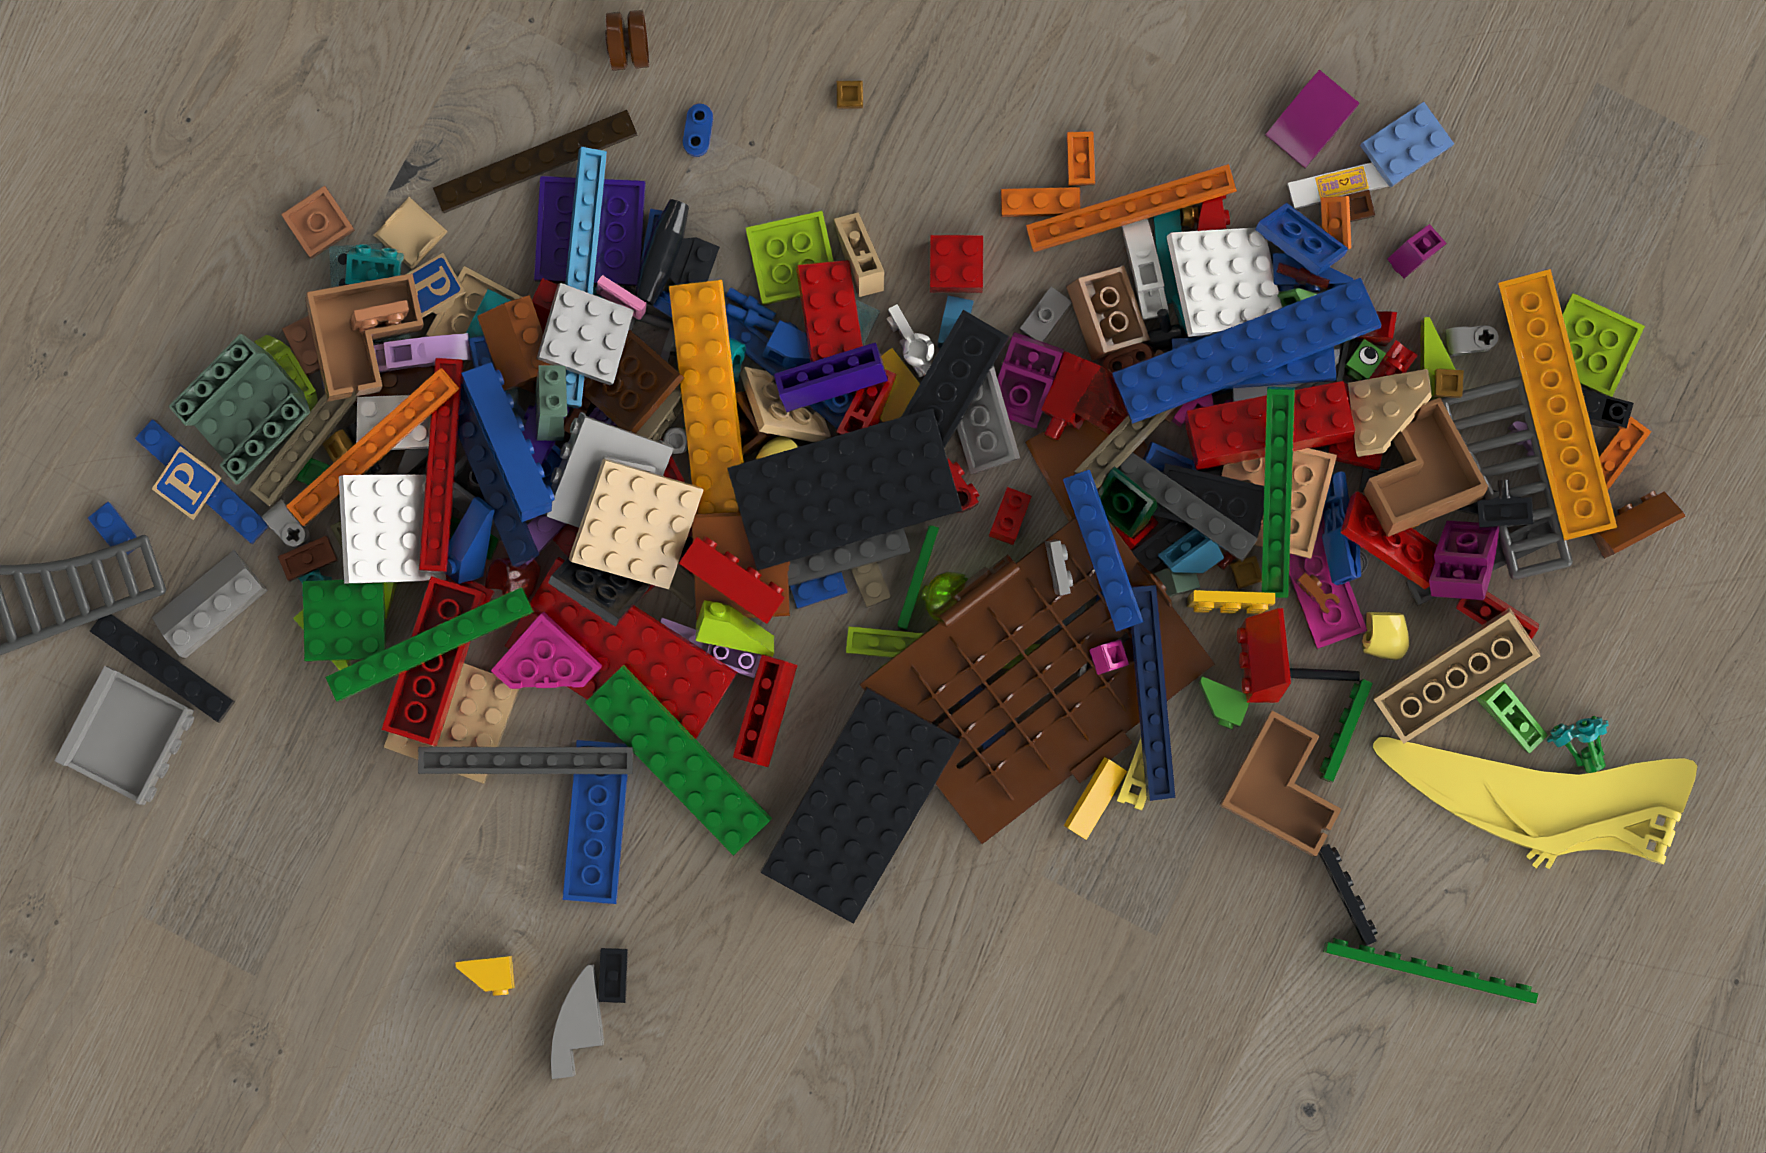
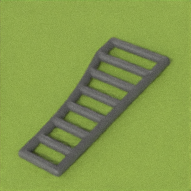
M1522 376L1464 390L1461 398L1440 397L1457 430L1524 414L1528 428L1526 430L1467 444L1464 439L1463 441L1488 485V489L1484 494L1486 500L1499 496V491H1493L1487 477L1535 465L1538 467L1541 481L1509 488L1510 496L1521 497L1544 491L1547 507L1533 510V521L1550 517L1554 532L1512 542L1507 528L1510 526H1499L1498 536L1510 578L1518 580L1570 567L1573 564L1568 540L1564 541ZM1515 388L1518 389L1521 404L1453 420L1450 409L1452 404ZM1530 439L1534 455L1483 468L1474 456V453ZM1557 543L1561 558L1522 568L1518 567L1515 556L1516 552Z
M141 535L108 548L64 560L34 564L0 565V575H13L32 630V633L21 637L17 636L0 585V620L8 642L0 644V655L165 594L166 587L148 536ZM141 547L154 587L141 592L138 589L126 553ZM114 556L118 560L129 593L128 597L117 601L114 599L102 560ZM88 564L92 565L105 603L104 606L93 610L90 609L76 568ZM66 570L81 613L80 615L66 619L51 572ZM40 573L56 624L42 628L24 574Z

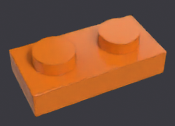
M1067 132L1068 186L1095 185L1094 132Z
M1349 196L1321 197L1322 229L1348 249H1351Z

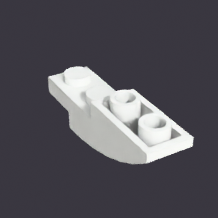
M1148 219L1121 226L1143 320L1157 318V312L1160 309H1166L1169 315L1163 277Z

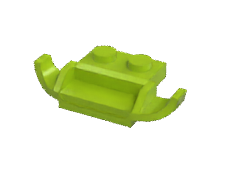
M264 335L254 341L255 344L271 354L304 392L311 412L318 403L317 393L291 349L280 340L269 335Z

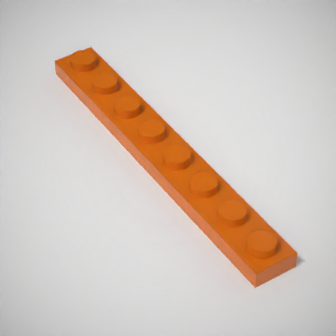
M1227 164L1028 224L1026 227L1034 252L1237 192L1230 166Z
M443 368L436 371L287 504L286 507L302 526L307 525L340 496L339 476L363 475L457 392L459 387Z

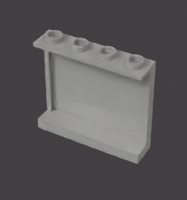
M580 412L579 417L574 418L571 424L570 433L572 435L569 442L565 443L562 447L559 468L556 467L552 473L551 482L553 484L551 489L555 501H552V511L545 515L549 518L580 527L603 455L654 465L656 467L654 474L663 476L674 448L668 442L649 439L587 417L584 413Z
M104 666L54 761L63 766H68L136 801L135 803L139 805H145L146 802H151L157 791L155 785L158 779H162L169 769L167 762L171 754L175 755L182 743L179 739L183 731H188L194 721L192 714L195 710L111 667Z

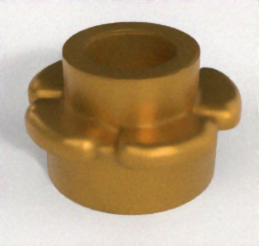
M1190 205L1180 208L1181 226L1193 228L1194 223H1198L1199 213L1197 207Z

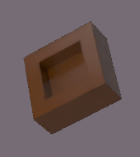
M1369 190L1344 195L1349 196L1350 222L1375 216Z

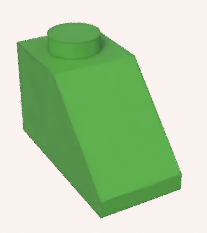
M1201 677L1198 684L1213 718L1219 720L1218 725L1231 730L1234 726L1240 727L1249 706L1246 694Z

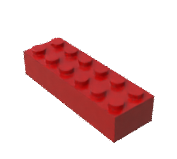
M1344 381L1295 390L1293 452L1306 448L1352 441L1356 430ZM1267 395L1186 411L1184 421L1196 470L1265 457Z
M431 576L411 638L483 605L486 594ZM470 642L400 673L381 730L437 747Z

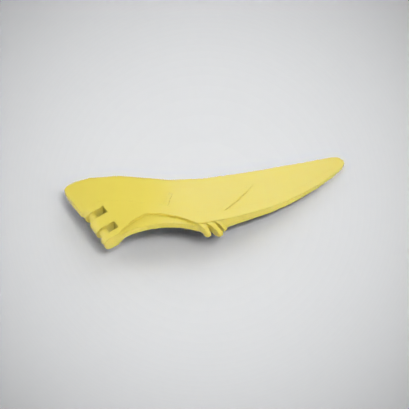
M1378 737L1373 743V749L1376 754L1406 782L1430 800L1473 826L1501 839L1532 849L1526 857L1530 860L1536 854L1539 855L1532 864L1536 869L1545 858L1549 859L1545 867L1550 869L1557 856L1588 850L1623 852L1664 865L1666 860L1664 854L1667 847L1671 846L1675 835V824L1680 821L1681 813L1684 812L1697 772V765L1693 760L1678 758L1634 763L1604 771L1575 775L1537 771L1410 742L1403 744L1401 740L1389 737ZM1658 816L1666 818L1663 826L1655 824ZM1649 841L1657 843L1654 851L1646 849Z

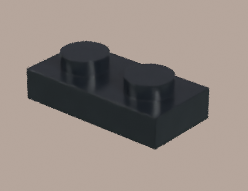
M601 948L598 1002L626 1003L628 949Z

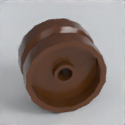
M643 9L629 12L627 16L628 28H625L623 15L620 12L606 13V46L612 71L626 70L628 66V53H631L632 64L636 69L649 68L648 39Z

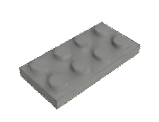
M994 365L957 427L970 474H977L1020 459Z

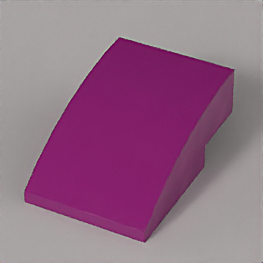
M1318 70L1265 136L1302 167L1306 168L1360 103L1321 70Z
M1014 332L998 376V383L1009 420L1035 429L1037 428L1042 414V406L1050 391L1064 349Z
M1446 521L1434 554L1435 565L1429 579L1431 596L1475 600L1485 599L1496 555L1499 526L1479 528V522Z

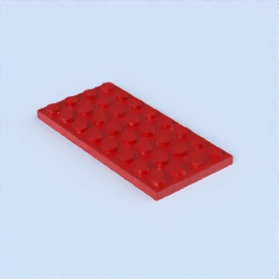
M558 557L530 602L534 612L520 619L505 647L510 649L538 616L545 612L602 665L600 670L584 687L567 686L568 688L588 700L609 678L625 665L684 728L697 739L738 672L635 605L616 627L604 621L600 616L581 606L578 602L548 583L552 574L565 561Z

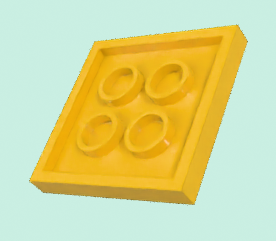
M1194 590L1187 597V607L1193 608V612L1209 613L1213 608H1219L1220 613L1235 614L1239 609H1247V614L1258 615L1275 604V593Z

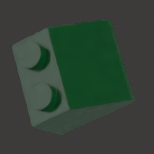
M1115 466L1111 469L1098 491L1107 519L1130 538L1148 524L1158 507L1154 497Z

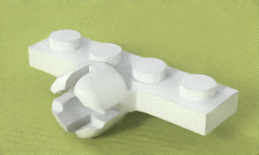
M898 304L888 309L889 317L886 320L893 332L898 330L902 340L899 343L903 349L904 359L913 366L920 378L926 375L931 366V360L934 356V344L928 336L913 333Z

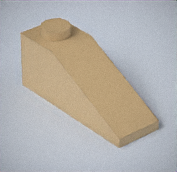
M859 212L835 218L836 232L844 258L849 260L852 281L858 296L862 297L884 291V269Z

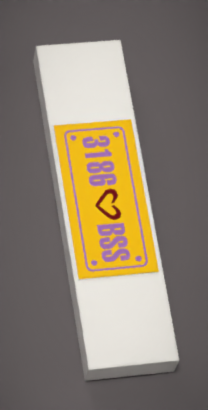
M1372 162L1287 184L1292 206L1295 209L1321 203V197L1344 196L1365 190L1372 191L1389 187Z

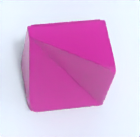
M1121 639L1090 649L1098 675L1129 665Z

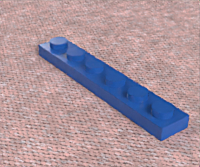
M154 419L135 438L165 466L168 465L180 446L187 450ZM221 480L206 501L216 513L251 544L269 527L255 510Z
M1086 470L1063 479L1116 632L1142 623L1143 619L1091 471Z

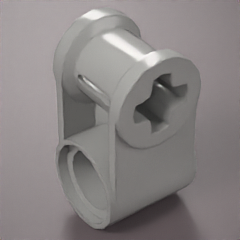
M1491 326L1454 327L1445 330L1449 356L1487 352L1498 342V333ZM1483 333H1485L1486 337L1491 338L1487 345L1484 344V341H1479Z
M281 499L261 517L288 546L296 549L310 543L311 534L309 530L300 524L286 507L287 503ZM295 531L299 532L298 537L300 539L298 541L293 540L295 538L293 535Z

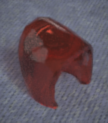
M509 557L498 558L489 567L485 588L502 590V595H505L522 587L529 599L537 584L541 566L533 559L528 565L524 563L515 567L512 565Z

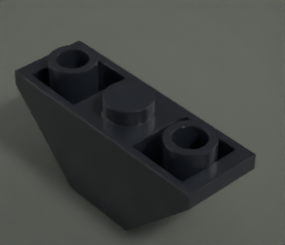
M1582 389L1591 425L1627 429L1634 405L1633 402Z

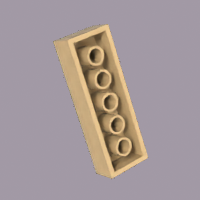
M1509 607L1376 693L1374 701L1404 744L1539 658L1540 651Z

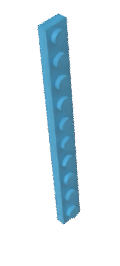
M581 147L578 153L565 285L593 295L607 151ZM566 370L567 407L580 408L582 405L584 376Z

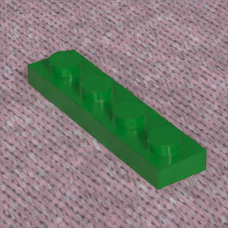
M1362 679L1359 681V684H1353L1349 693V698L1352 701L1349 708L1344 707L1339 722L1342 723L1339 733L1334 732L1330 740L1329 747L1332 748L1329 758L1324 757L1320 765L1319 772H1322L1320 779L1330 783L1334 782L1373 685L1372 682Z

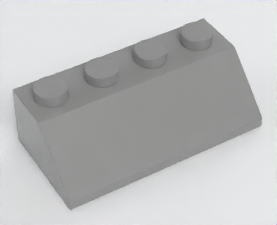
M233 550L154 615L152 619L180 657L187 658L268 590L238 553Z

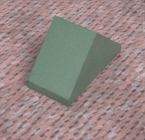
M1169 568L1154 573L1167 590L1165 592L1169 597L1200 588L1196 573L1172 572Z

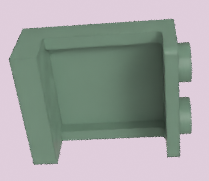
M538 365L535 389L537 441H564V417L567 416L566 367L564 365Z

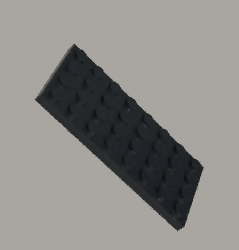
M932 408L727 468L757 571L962 511Z
M866 687L760 872L854 924L961 740Z

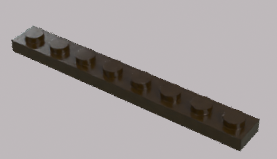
M624 110L433 187L442 212L447 213L578 160V153L581 147L603 150L638 135L628 110Z

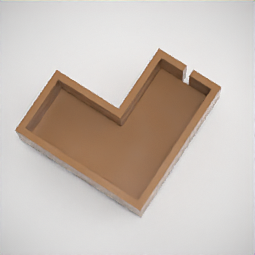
M412 273L306 293L305 302L327 402L350 398L353 391H355L356 396L380 392L382 382L372 340L421 331L424 324ZM407 300L409 311L405 320L401 321V324L376 326L374 329L365 330L363 334H360L359 330L352 331L350 319L355 310Z
M1440 397L1428 401L1425 405L1422 404L1414 414V422H1410L1402 432H1398L1393 438L1405 465L1369 478L1364 489V494L1387 537L1482 500L1488 489L1485 479Z
M1273 710L1266 716L1219 804L1224 809L1312 857L1318 855L1328 836L1325 833H1320L1321 830H1331L1342 810L1295 784L1319 735Z

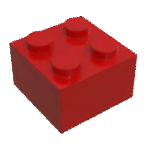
M931 235L930 293H982L983 235Z

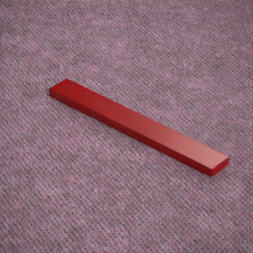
M435 359L434 373L443 368L459 387V390L431 414L419 562L420 571L447 572L462 384L461 373L463 372L462 359Z

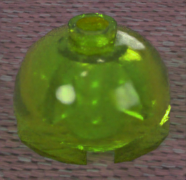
M956 572L940 573L931 580L929 585L924 586L922 600L925 601V607L929 616L937 621L939 618L934 616L932 612L951 598L949 594L968 580V578H965V574Z

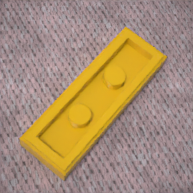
M1104 757L1063 826L1087 840L1128 771Z

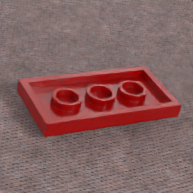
M849 260L797 265L796 272L810 361L814 362L862 347Z
M1356 491L1350 497L1341 534L1409 578L1412 582L1423 589H1427L1430 586L1429 579L1435 565L1434 554L1437 544L1413 528L1387 537L1366 496Z

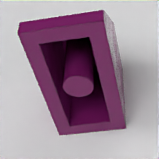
M1429 224L1408 239L1387 260L1392 264V268L1405 279L1447 243Z

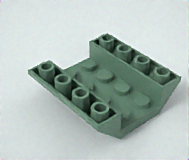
M239 334L169 405V408L185 426H195L224 459L220 464L221 468L236 485L310 413L304 392L270 353L243 334Z

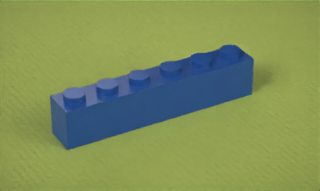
M492 362L461 373L463 388L521 522L551 512L552 501H555L553 491L550 486H545L542 480L545 477L540 462L535 463L532 454H535L530 439L525 440L522 434L524 425L520 416L515 417L512 411L514 403L510 393L505 394L502 388L504 380L500 370L495 371Z

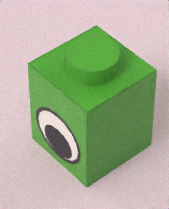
M1364 339L1346 363L1344 368L1348 371L1346 375L1355 382L1369 379L1386 353Z

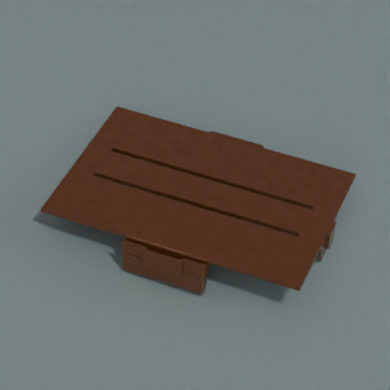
M1076 517L1015 563L1007 554L989 569L984 567L949 594L951 596L949 600L932 612L934 616L939 618L935 626L859 683L864 691L868 687L929 722L934 721L944 712L947 714L948 717L937 724V726L958 737L961 741L935 784L981 844H984L1071 775L1079 783L1096 772L1104 757L1111 760L1132 744L1126 733L1140 723L1132 635L1129 632L1131 627L1116 632L1105 598L1100 593L1102 589ZM1109 522L1131 587L1156 585L1166 699L1168 701L1215 665V663L1172 607V600L1165 592L1167 589L1161 580L1137 560ZM1055 539L1060 540L1061 545L1065 544L1068 554V560H1065L1066 571L1071 572L1073 586L1070 587L1071 593L1061 596L1055 594L1045 545V541ZM1094 596H1099L1100 599L1066 626L1062 623L1064 619ZM1060 624L1062 629L1031 653L1025 654L1024 650ZM1126 633L1129 638L1122 642L1129 665L1098 675L1095 665L1091 661L1090 649L1116 641ZM1020 653L1023 655L1024 658L992 683L987 684L985 680ZM1085 664H1090L1091 667L1055 694L1054 688ZM984 683L986 687L952 714L947 711L976 687ZM1051 692L1053 697L1022 721L1016 722L1015 718ZM1010 722L1015 724L1013 728L979 753L977 750L979 746ZM971 752H976L977 755L961 768L956 767L957 763Z

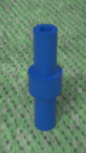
M730 288L726 294V297L742 305L746 311L751 309L758 312L759 316L771 321L776 316L775 312L759 304V300L751 295L747 297L733 288Z
M729 303L726 307V314L743 320V324L754 327L755 325L770 332H774L777 326L776 322L759 316L758 312L751 309L746 311Z

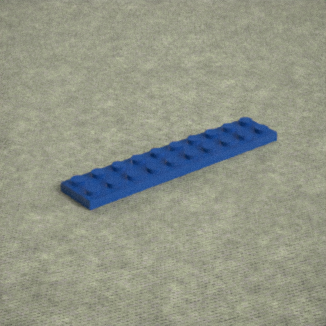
M1358 278L1114 372L1112 377L1133 424L1381 328L1382 324L1362 279Z

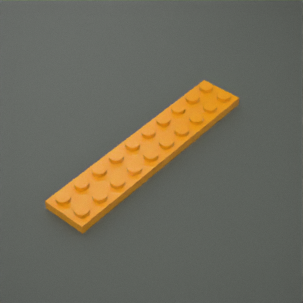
M1551 269L1499 282L1564 541L1617 528Z
M722 280L669 286L679 373L684 377L680 385L692 485L701 487L704 490L696 514L740 512L727 468L742 464L744 461Z

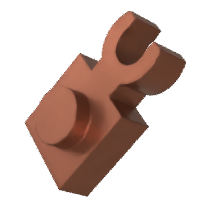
M585 396L582 397L581 407L575 408L571 415L567 414L565 417L564 439L567 441L570 440L572 435L570 427L574 418H578L580 412L588 416L595 406Z

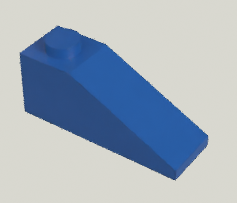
M474 497L449 542L447 572L444 573L457 584L484 576L494 509L480 497Z

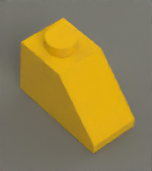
M512 956L455 962L456 968L485 992L492 991L493 996L509 994L508 989L515 988Z

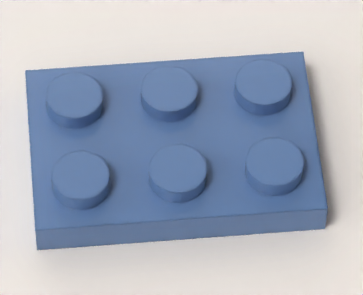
M1423 102L1362 142L1360 147L1391 188L1451 148L1454 143L1425 102Z

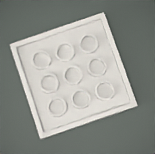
M1256 228L1173 232L1166 236L1188 337L1213 335L1282 308L1281 300L1277 296L1279 294L1278 287L1274 285L1273 264L1268 242L1262 234L1255 230Z
M426 475L339 476L344 584L430 581L431 576L446 580L444 572L419 570Z

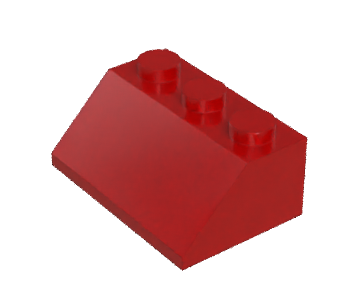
M1283 608L1273 609L1248 617L1244 620L1241 627L1237 629V642L1241 644L1242 648L1239 656L1240 668H1244L1242 692L1246 693L1247 703H1278L1291 684Z

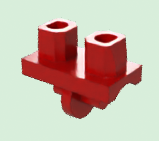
M1396 340L1369 379L1406 373L1418 355Z

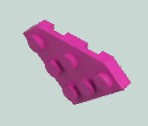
M543 612L493 667L491 672L510 689H521L522 687H584L600 670L602 665Z

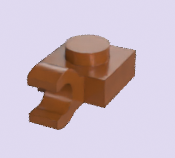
M1304 573L1295 581L1319 605L1320 610L1325 614L1330 612L1325 606L1326 600L1331 599L1336 605L1340 603L1339 598L1335 594L1323 593L1324 591L1320 588L1322 583L1313 574L1308 576Z

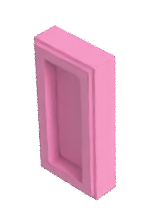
M602 275L597 282V294L608 301L633 309V317L641 320L645 314L647 303Z

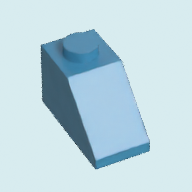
M948 295L937 347H942L963 310L971 314L973 300Z
M1193 529L1158 554L1159 558L1172 572L1204 573L1224 558L1219 546L1196 529Z

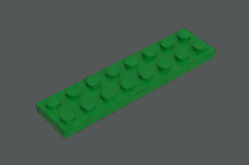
M625 665L585 702L628 747H633V753L733 856L771 821V816Z

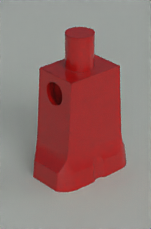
M1066 351L1062 353L1058 372L1041 409L1052 418L1044 435L1056 441H1059L1066 425L1078 430L1080 429L1099 394L1112 378V374L1104 367Z

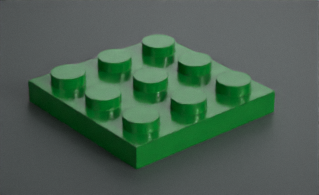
M344 580L303 581L304 661L364 660L385 650L384 582L344 584Z

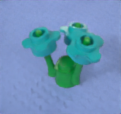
M1592 716L1591 718L1578 720L1575 729L1573 724L1567 726L1561 723L1554 726L1550 731L1551 736L1546 739L1547 742L1553 741L1557 747L1565 745L1575 758L1577 766H1584L1586 773L1600 771L1606 766L1600 735L1607 733L1608 720ZM1574 737H1577L1580 742L1588 744V747L1581 750L1582 755H1579L1570 742Z

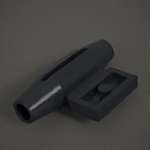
M670 199L653 228L639 267L635 296L648 305L655 304L668 279L675 285L707 282L720 248L697 237L684 238L689 206L678 200Z

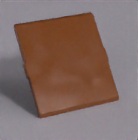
M1117 392L1095 403L1079 430L1066 425L1059 441L1044 435L1045 431L1025 442L1068 521H1071L1076 515L1063 479L1075 475V470L1128 416L1126 408ZM1143 441L1133 451L1141 459H1143L1148 448L1146 443Z
M740 512L695 514L692 522L693 541L696 537L703 539L704 536H707L718 544L715 549L725 554L728 551L740 559L738 565L744 569L750 566L757 571ZM790 561L758 570L762 574L760 580L769 585L772 581L784 589L782 595L786 598L773 617L790 616L788 586ZM693 574L695 579L696 619H698L704 600L730 605L747 618H757Z

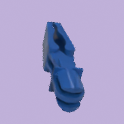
M1343 471L1332 475L1323 509L1325 533L1322 535L1331 580L1335 585H1342L1361 577L1360 546L1341 534L1350 501L1346 474Z

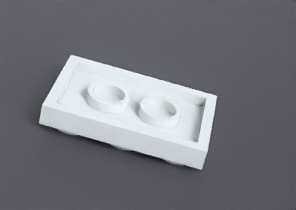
M410 395L357 397L356 443ZM431 415L391 450L428 449Z

